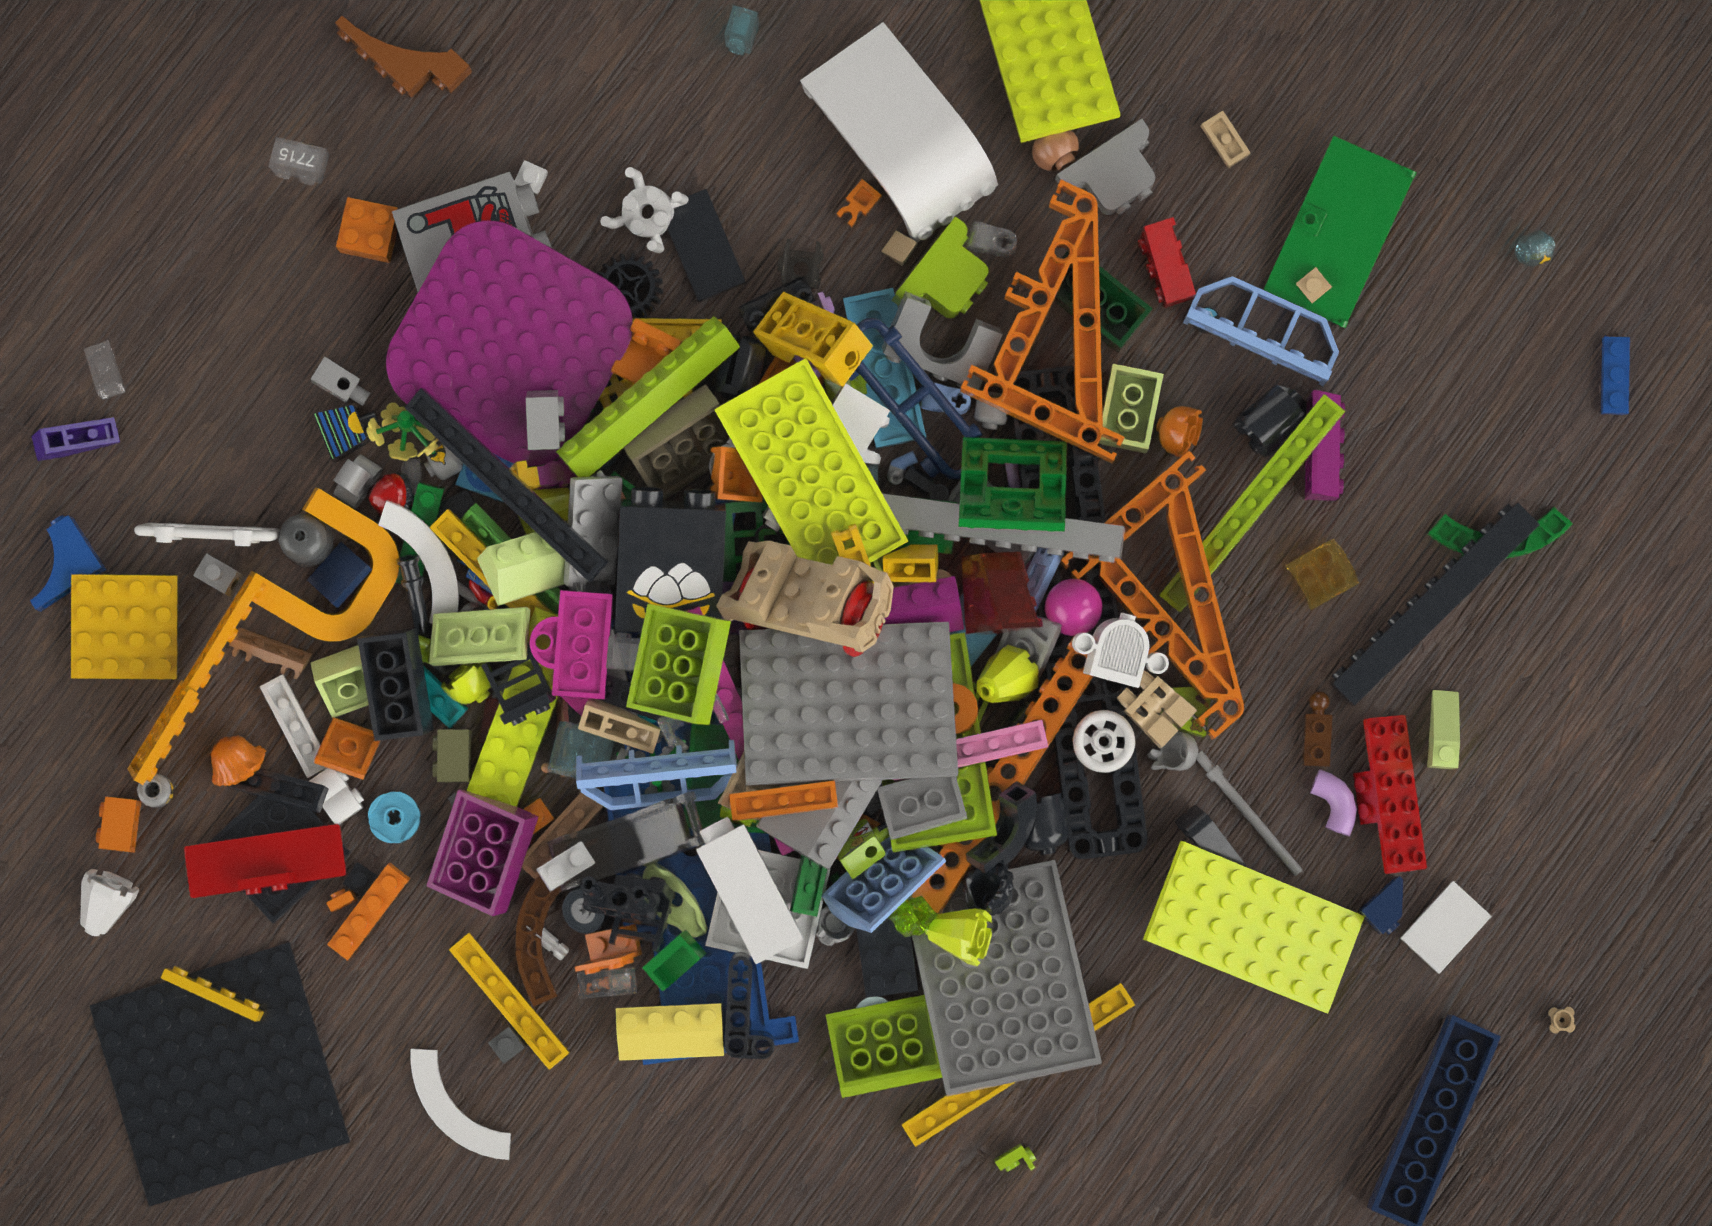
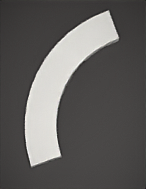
M386 500L378 526L386 528L404 539L416 551L424 563L432 588V610L429 623L433 624V614L458 612L457 576L450 555L441 539L429 528L430 526L412 511Z
M411 1049V1069L415 1088L422 1105L435 1124L456 1143L473 1152L496 1159L509 1160L511 1133L492 1130L469 1119L448 1096L439 1072L438 1050Z

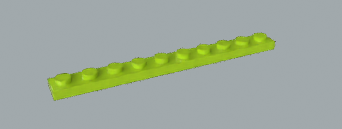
M1324 394L1203 541L1211 575L1345 413V410ZM1180 571L1159 595L1178 612H1181L1188 604Z

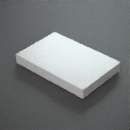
M1451 881L1405 931L1400 939L1432 969L1440 974L1492 916L1460 886Z

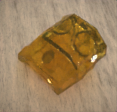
M1334 538L1285 565L1305 595L1310 610L1359 584L1353 566Z

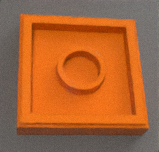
M333 717L315 756L314 763L364 780L380 741L374 740L373 730Z

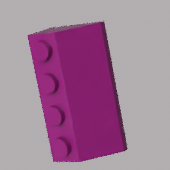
M1313 390L1306 398V415L1324 394L1344 410L1345 403L1341 402V395ZM1340 419L1305 460V500L1336 501L1339 498V494H1343L1344 481L1339 479V469L1344 467V454L1340 453V443H1344L1345 432L1344 428H1340Z
M955 576L936 579V582H921L895 587L893 589L891 611L888 617L884 618L885 623L883 624L949 622V632L964 630Z

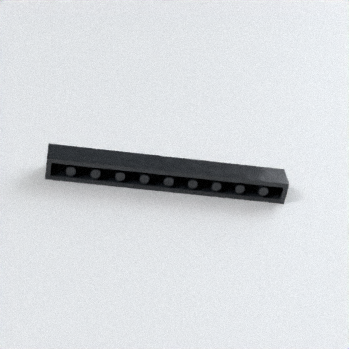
M1519 502L1514 503L1512 506L1509 503L1506 504L1497 513L1500 517L1494 523L1489 521L1479 531L1482 535L1475 542L1471 539L1461 548L1463 554L1457 560L1452 557L1442 567L1445 571L1438 578L1434 575L1424 584L1426 590L1420 596L1416 593L1405 603L1408 608L1401 614L1397 611L1387 621L1389 626L1383 632L1379 629L1368 639L1371 644L1365 650L1359 648L1350 657L1352 662L1346 668L1342 665L1332 674L1334 680L1330 685L1351 706H1355L1540 525Z

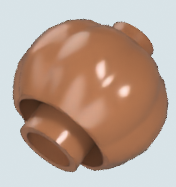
M1072 130L1036 139L1032 147V156L1035 163L1047 171H1063L1076 162L1075 157L1079 149L1078 138Z

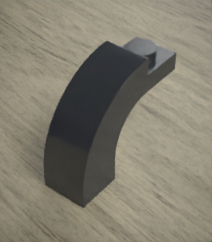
M1018 781L999 794L1000 815L996 824L997 836L986 837L966 853L967 862L984 873L998 863L1006 866L1021 850L1033 828L1037 812L1036 792Z

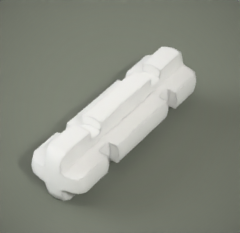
M543 928L542 946L549 952L552 951L557 959L562 960L568 954L569 948L563 943H558L559 940Z

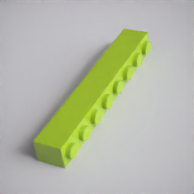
M713 316L689 338L685 339L674 351L665 356L652 370L645 373L631 388L624 391L610 406H607L595 419L586 424L574 437L566 441L556 451L557 454L577 477H590L740 348L739 344L726 326Z

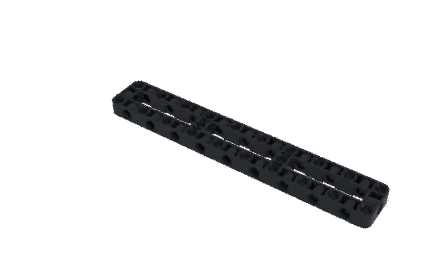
M1074 366L1019 372L1015 383L1017 381H1025L1029 386L1027 391L1041 398L1061 396L1062 407L1077 414L1074 386L1069 385L1066 381L1068 375L1074 374ZM1036 410V411H1035V416H1036V418L1038 419V413H1037V410ZM1012 417L1015 440H1022V433L1031 431L1036 437L1035 440L1043 441L1042 430ZM1086 430V435L1082 436L1083 440L1088 443L1094 442V432ZM1067 442L1077 520L1105 523L1097 456ZM1018 464L1021 488H1028V484L1033 481L1039 483L1040 465ZM1083 475H1088L1092 478L1093 485L1085 488L1080 484L1079 478ZM1082 559L1084 568L1088 564V562L1085 559ZM1098 564L1084 575L1085 581L1092 586L1093 579L1099 575ZM1058 567L1050 582L1053 586L1061 582ZM1107 587L1102 590L1096 589L1102 600V614L1099 622L1092 629V636L1101 623L1112 618H1118L1116 598ZM1044 595L1037 609L1038 616L1047 618L1045 613L1046 595ZM1062 633L1059 634L1062 644L1060 647L1053 648L1045 667L1046 679L1050 681L1056 673L1053 671L1055 664L1060 657L1065 659L1070 651L1067 649L1069 636ZM1095 676L1090 681L1094 686V693L1090 696L1081 695L1054 737L1060 790L1065 802L1069 829L1068 849L1074 858L1081 860L1137 853L1142 851L1147 844L1136 747L1131 758L1123 767L1110 772L1118 829L1094 831L1091 825V804L1084 765L1077 758L1074 749L1066 750L1061 744L1063 737L1070 736L1073 738L1078 724L1076 706L1079 703L1101 701L1102 710H1109L1120 714L1129 722L1133 729L1132 720L1123 712L1125 708L1117 699L1128 688L1127 685L1119 683V691L1110 692L1106 687L1107 680ZM1062 678L1058 685L1066 686L1068 690L1073 684L1070 678ZM1053 699L1049 700L1050 713H1053L1058 709V702ZM1106 721L1104 728L1114 732L1117 725ZM1117 743L1116 748L1124 749L1125 743ZM1112 752L1108 754L1109 761L1114 760ZM1123 781H1128L1133 785V792L1129 796L1122 794L1120 791V785ZM1073 787L1080 789L1082 792V798L1079 802H1073L1069 799L1068 792ZM1130 833H1136L1140 837V843L1137 847L1128 845L1127 836ZM1079 839H1084L1088 842L1089 849L1085 854H1080L1075 849V843Z

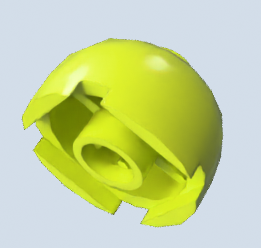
M485 662V663L488 664V666H489V668H490V670H491V672H492V668L490 667L489 663H488V662ZM485 663L461 664L448 676L451 679L448 685L443 682L441 688L450 698L461 704H470L475 700L481 703L490 695L488 689L491 687L481 666Z

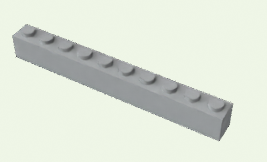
M883 494L906 535H908L909 530L919 531L918 536L934 538V534L944 535V540L959 542L960 537L970 538L969 543L985 545V541L996 542L995 547L1011 549V544L1022 545L1021 550L1037 552V548L1047 549V554L1062 556L1063 551L1073 552L1074 558L1088 559L1089 555L1099 556V561L1114 563L1115 558L1121 559L1125 534L1124 526L1065 518V532L958 527L959 504Z

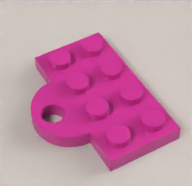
M560 590L558 617L546 618L533 629L530 637L532 655L541 665L554 669L552 696L605 700L613 594ZM543 634L548 635L551 640L550 646L545 650L539 649L536 645V639Z

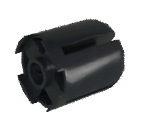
M731 334L740 348L711 372L708 388L713 395L714 392L721 393L723 397L727 398V401H730L759 384L764 375L768 358V350L761 341L748 336L741 338L738 334Z

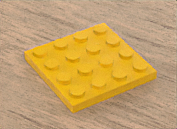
M71 575V678L177 679L178 575Z

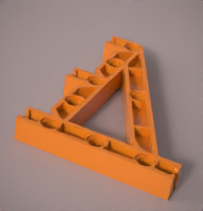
M1060 180L1056 193L1060 195L1061 191L1075 199L1072 205L1057 201L1058 196L1053 194L1050 200L1049 208L1070 218L1062 220L1039 268L1038 277L1040 283L1018 272L1015 273L1011 285L1016 287L1017 283L1031 291L1027 298L1012 293L1013 288L1011 287L1008 288L1005 294V300L1026 310L1017 314L994 362L993 367L996 376L971 365L967 377L971 379L974 375L985 381L984 390L980 391L967 386L969 381L964 380L960 392L1113 463L1117 453L1112 452L1111 454L1098 446L1101 437L1117 442L1116 445L1119 447L1125 438L1103 427L1098 205L1095 196L1064 180ZM1087 202L1091 209L1085 213L1078 210L1077 204ZM1065 248L1069 252V256L1064 259L1058 258L1055 255L1056 249ZM1069 268H1072L1074 393L1077 414L1014 385ZM1036 294H1043L1047 302L1043 305H1037L1033 302L1032 298ZM1082 316H1090L1094 324L1090 327H1084L1080 324L1079 319ZM1014 340H1021L1025 348L1022 351L1016 352L1012 350L1010 343ZM992 386H998L1003 394L999 398H992L988 394V389ZM1039 408L1046 409L1049 412L1048 419H1037L1035 411ZM1086 430H1091L1096 434V440L1088 443L1083 440L1082 433Z
M1188 451L1104 524L1124 526L1125 541L1165 506L1167 507L1166 520L1199 649L1121 559L1115 558L1114 563L1099 561V556L1093 557L1089 555L1088 559H1085L1088 564L1079 573L1076 570H1073L1071 573L1073 574V579H1080L1098 564V578L1132 616H1136L1135 620L1148 621L1143 629L1156 641L1149 649L1148 655L1155 652L1164 643H1167L1166 657L1202 699L1216 700V703L1196 719L1197 723L1203 727L1206 722L1205 718L1216 711L1224 720L1215 731L1212 728L1208 731V735L1213 740L1243 714L1244 703L1188 486L1204 474L1206 469L1202 465H1197L1194 468L1196 473L1187 479L1178 471V468L1185 461L1189 462L1195 459L1194 455ZM1167 477H1175L1179 483L1178 488L1169 489L1165 484ZM1129 510L1138 512L1139 521L1136 523L1129 522L1126 518V512ZM1073 552L1068 553L1060 561V564L1065 569L1070 567L1068 564L1069 560L1074 558ZM1130 583L1133 585L1134 594L1131 596L1122 594L1121 584ZM1201 588L1206 591V601L1200 602L1195 599L1194 592L1196 589ZM1156 623H1165L1168 627V633L1164 636L1158 635L1155 631ZM1196 661L1201 664L1202 673L1200 675H1193L1189 671V664ZM1226 701H1232L1236 705L1234 715H1228L1224 712L1223 705Z

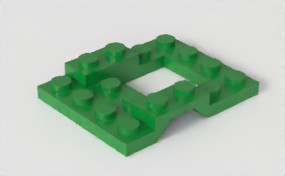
M963 437L958 527L1065 532L1067 442ZM988 463L1040 465L1039 489L987 487Z

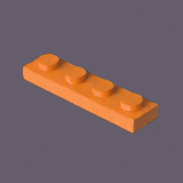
M835 780L729 794L732 821L838 808Z
M392 863L387 864L327 945L348 961L411 878Z

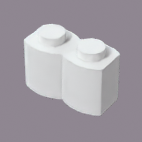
M327 768L309 780V782L329 788L322 807L334 824L340 825L364 808L361 804L364 799L356 788L351 790L346 781L349 780L347 774Z

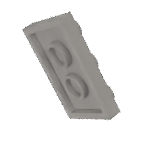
M956 776L910 778L878 787L877 789L891 840L968 819Z

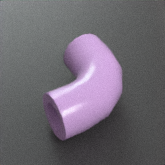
M1319 769L1310 793L1325 799L1330 805L1331 812L1325 827L1350 837L1357 812L1354 795L1344 781L1331 773Z

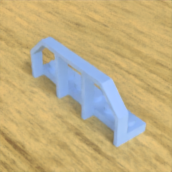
M1233 276L1199 288L1183 321L1186 325L1190 323L1230 341L1232 346H1235V344L1270 359L1274 365H1277V363L1312 378L1318 381L1321 386H1324L1329 380L1332 373L1331 369L1339 354L1326 318ZM1231 284L1252 293L1237 328L1233 326L1234 323L1223 317H1220L1218 320L1209 316L1210 312L1208 310L1196 307L1201 295ZM1257 296L1294 312L1281 343L1268 338L1265 341L1256 337V332L1243 328ZM1299 315L1320 324L1332 354L1328 364L1318 360L1311 362L1305 359L1304 354L1297 350L1290 349V351L1284 349Z
M729 740L728 749L682 753V746L677 745L676 754L635 758L634 750H629V759L583 763L582 755L576 756L577 789H581L582 794L609 810L714 800L725 790L732 774L736 773L737 759L734 740ZM723 775L710 788L688 790L686 778ZM680 779L681 791L641 795L639 783ZM633 783L635 795L612 798L595 787L619 786Z

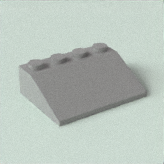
M882 780L835 782L838 808L763 817L759 820L756 827L820 867L829 870ZM811 783L781 784L779 788Z

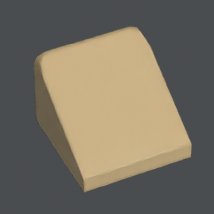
M895 231L881 252L903 266L916 248L917 242Z

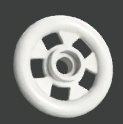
M1098 710L1089 713L1077 724L1073 734V748L1079 761L1087 768L1096 772H1112L1123 767L1131 758L1135 748V735L1131 725L1123 716L1109 710ZM1106 721L1117 725L1114 732L1104 728ZM1093 724L1098 730L1093 733L1092 737H1089L1085 731ZM1100 737H1106L1109 742L1107 746H1101L1099 744ZM1116 737L1125 738L1124 749L1116 748ZM1091 743L1092 748L1096 751L1092 756H1089L1084 749V746ZM1112 752L1114 760L1103 762L1101 755Z

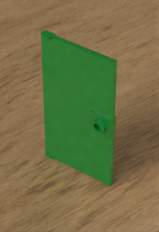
M1333 136L1264 287V291L1320 315L1342 328H1346L1357 300L1417 172ZM1316 267L1332 287L1311 303L1296 283Z

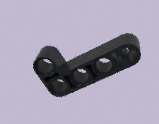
M1193 805L1175 820L1179 829L1196 847L1247 867L1212 819L1198 806Z
M737 952L732 955L729 961L725 1051L734 1058L767 1059L774 1053L775 1043L773 1036L766 1031L749 1030L752 959L744 952ZM738 960H743L744 965H746L743 968V978H737L738 967L733 966L738 965ZM736 986H742L746 989L747 993L745 996L738 998L732 994V990ZM735 1012H741L744 1014L745 1020L739 1024L734 1023L730 1018L731 1015ZM734 1038H739L744 1042V1045L736 1050L730 1047L729 1042ZM767 1040L770 1043V1047L765 1051H761L755 1046L757 1041Z

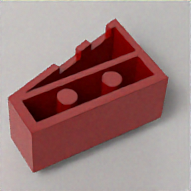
M1174 217L1144 226L1140 235L1141 240H1138L1140 252L1142 255L1146 254L1149 264H1146L1149 278H1154L1157 288H1154L1158 303H1163L1164 308L1192 300L1196 295L1188 265L1184 262L1180 250L1182 248L1181 241L1177 240L1172 227L1176 225Z

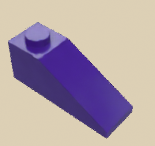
M114 417L42 428L32 436L37 461L61 458L120 442Z

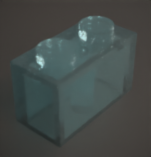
M733 5L724 34L725 44L730 52L738 55L751 53L759 28L758 12Z

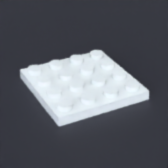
M758 850L790 910L801 859ZM827 869V874H826V878H825V883H824V888H823L822 894H823V893L825 892V890H826V886H827V882H828V877H829L830 869H829V870ZM717 893L705 946L735 953L744 952L751 956L719 893ZM822 897L817 917L791 912L804 939L766 960L808 969L823 904Z

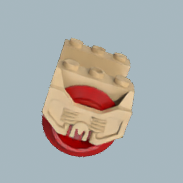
M748 541L743 551L741 569L731 590L721 596L717 608L724 620L742 621L747 630L771 628L843 646L847 655L857 657L876 643L882 625L885 623L884 618H887L891 611L894 586L887 572L879 571L861 561L837 556L833 565L799 558L790 545L772 541L756 543Z

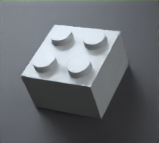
M558 390L527 391L528 450L560 449V442H565V422H559V416H564V397H558Z

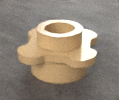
M1553 1007L1549 1010L1548 1015L1551 1017L1549 1029L1552 1033H1558L1559 1031L1571 1033L1575 1030L1574 1010L1571 1007H1565V1009ZM1561 1017L1564 1018V1022L1562 1023L1560 1022Z

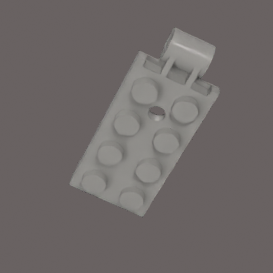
M619 476L571 478L568 524L599 552L608 563L594 580L589 582L565 560L564 583L569 587V591L602 593L600 582L615 585L622 478Z

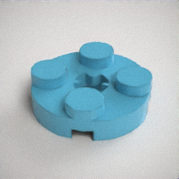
M388 792L378 796L372 802L368 811L369 825L372 833L378 839L387 843H402L409 840L415 835L420 826L421 811L412 797L402 792ZM395 810H398L401 821L398 824L395 822V825H391L388 813L390 811L395 813Z

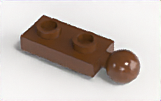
M1316 691L1309 698V704L1314 710V714H1305L1303 765L1330 767L1332 715L1324 714V710L1330 704V699L1325 692Z

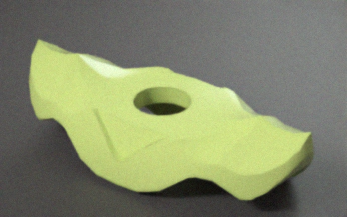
M650 862L644 870L643 879L650 880L651 877L662 878L673 892L679 893L683 898L681 906L671 904L672 911L668 915L667 923L677 927L682 932L687 930L692 937L705 935L708 928L695 896L680 878L660 864ZM657 912V915L661 918L662 913Z

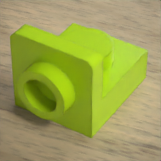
M1018 1144L995 1158L994 1161L1000 1171L1006 1169L1008 1172L1020 1164L1019 1159L1022 1157L1029 1169L1033 1170L1035 1166L1032 1162L1036 1158L1029 1146L1023 1148L1021 1144Z

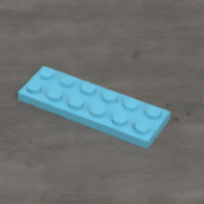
M889 288L843 298L847 320L858 324L866 318H876L890 328L898 310L897 304L891 301L895 295L894 289ZM869 328L863 334L873 347L862 362L896 403L900 405L916 392L912 372L903 361L895 363L886 358L882 350L884 339L876 329ZM866 383L867 394L865 395L887 408ZM917 403L906 412V415L926 438L920 406ZM891 412L887 415L890 418L889 425L886 428H879L874 436L876 449L915 441Z

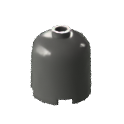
M297 514L290 517L283 523L279 531L278 542L281 551L293 563L301 567L321 565L334 548L333 535L329 526L310 514Z

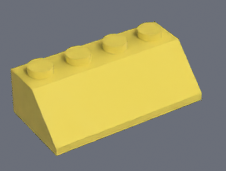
M722 1003L616 1008L619 1061L724 1056Z

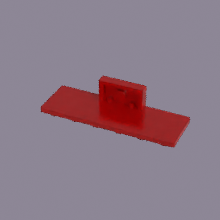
M1397 715L1364 719L1370 771L1353 773L1360 825L1378 824L1385 874L1426 869L1427 864L1406 716Z
M339 824L184 847L191 898L245 891L246 895L262 893L261 888L272 887V891L288 889L287 884L341 877L347 874Z

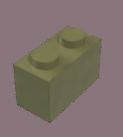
M437 730V736H433V751H437V761H433V777H437V782L470 783L471 730Z

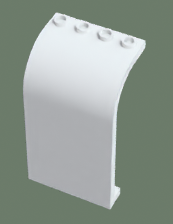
M884 22L800 80L806 95L810 99L813 98L887 192L901 214L910 238L914 241L926 240L932 235L934 230L941 225L949 224L954 216L961 211L970 209L975 201L982 196L990 195L995 190V187L998 186L993 167L971 130Z

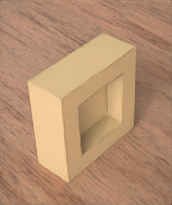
M1316 267L1296 283L1311 303L1332 287Z

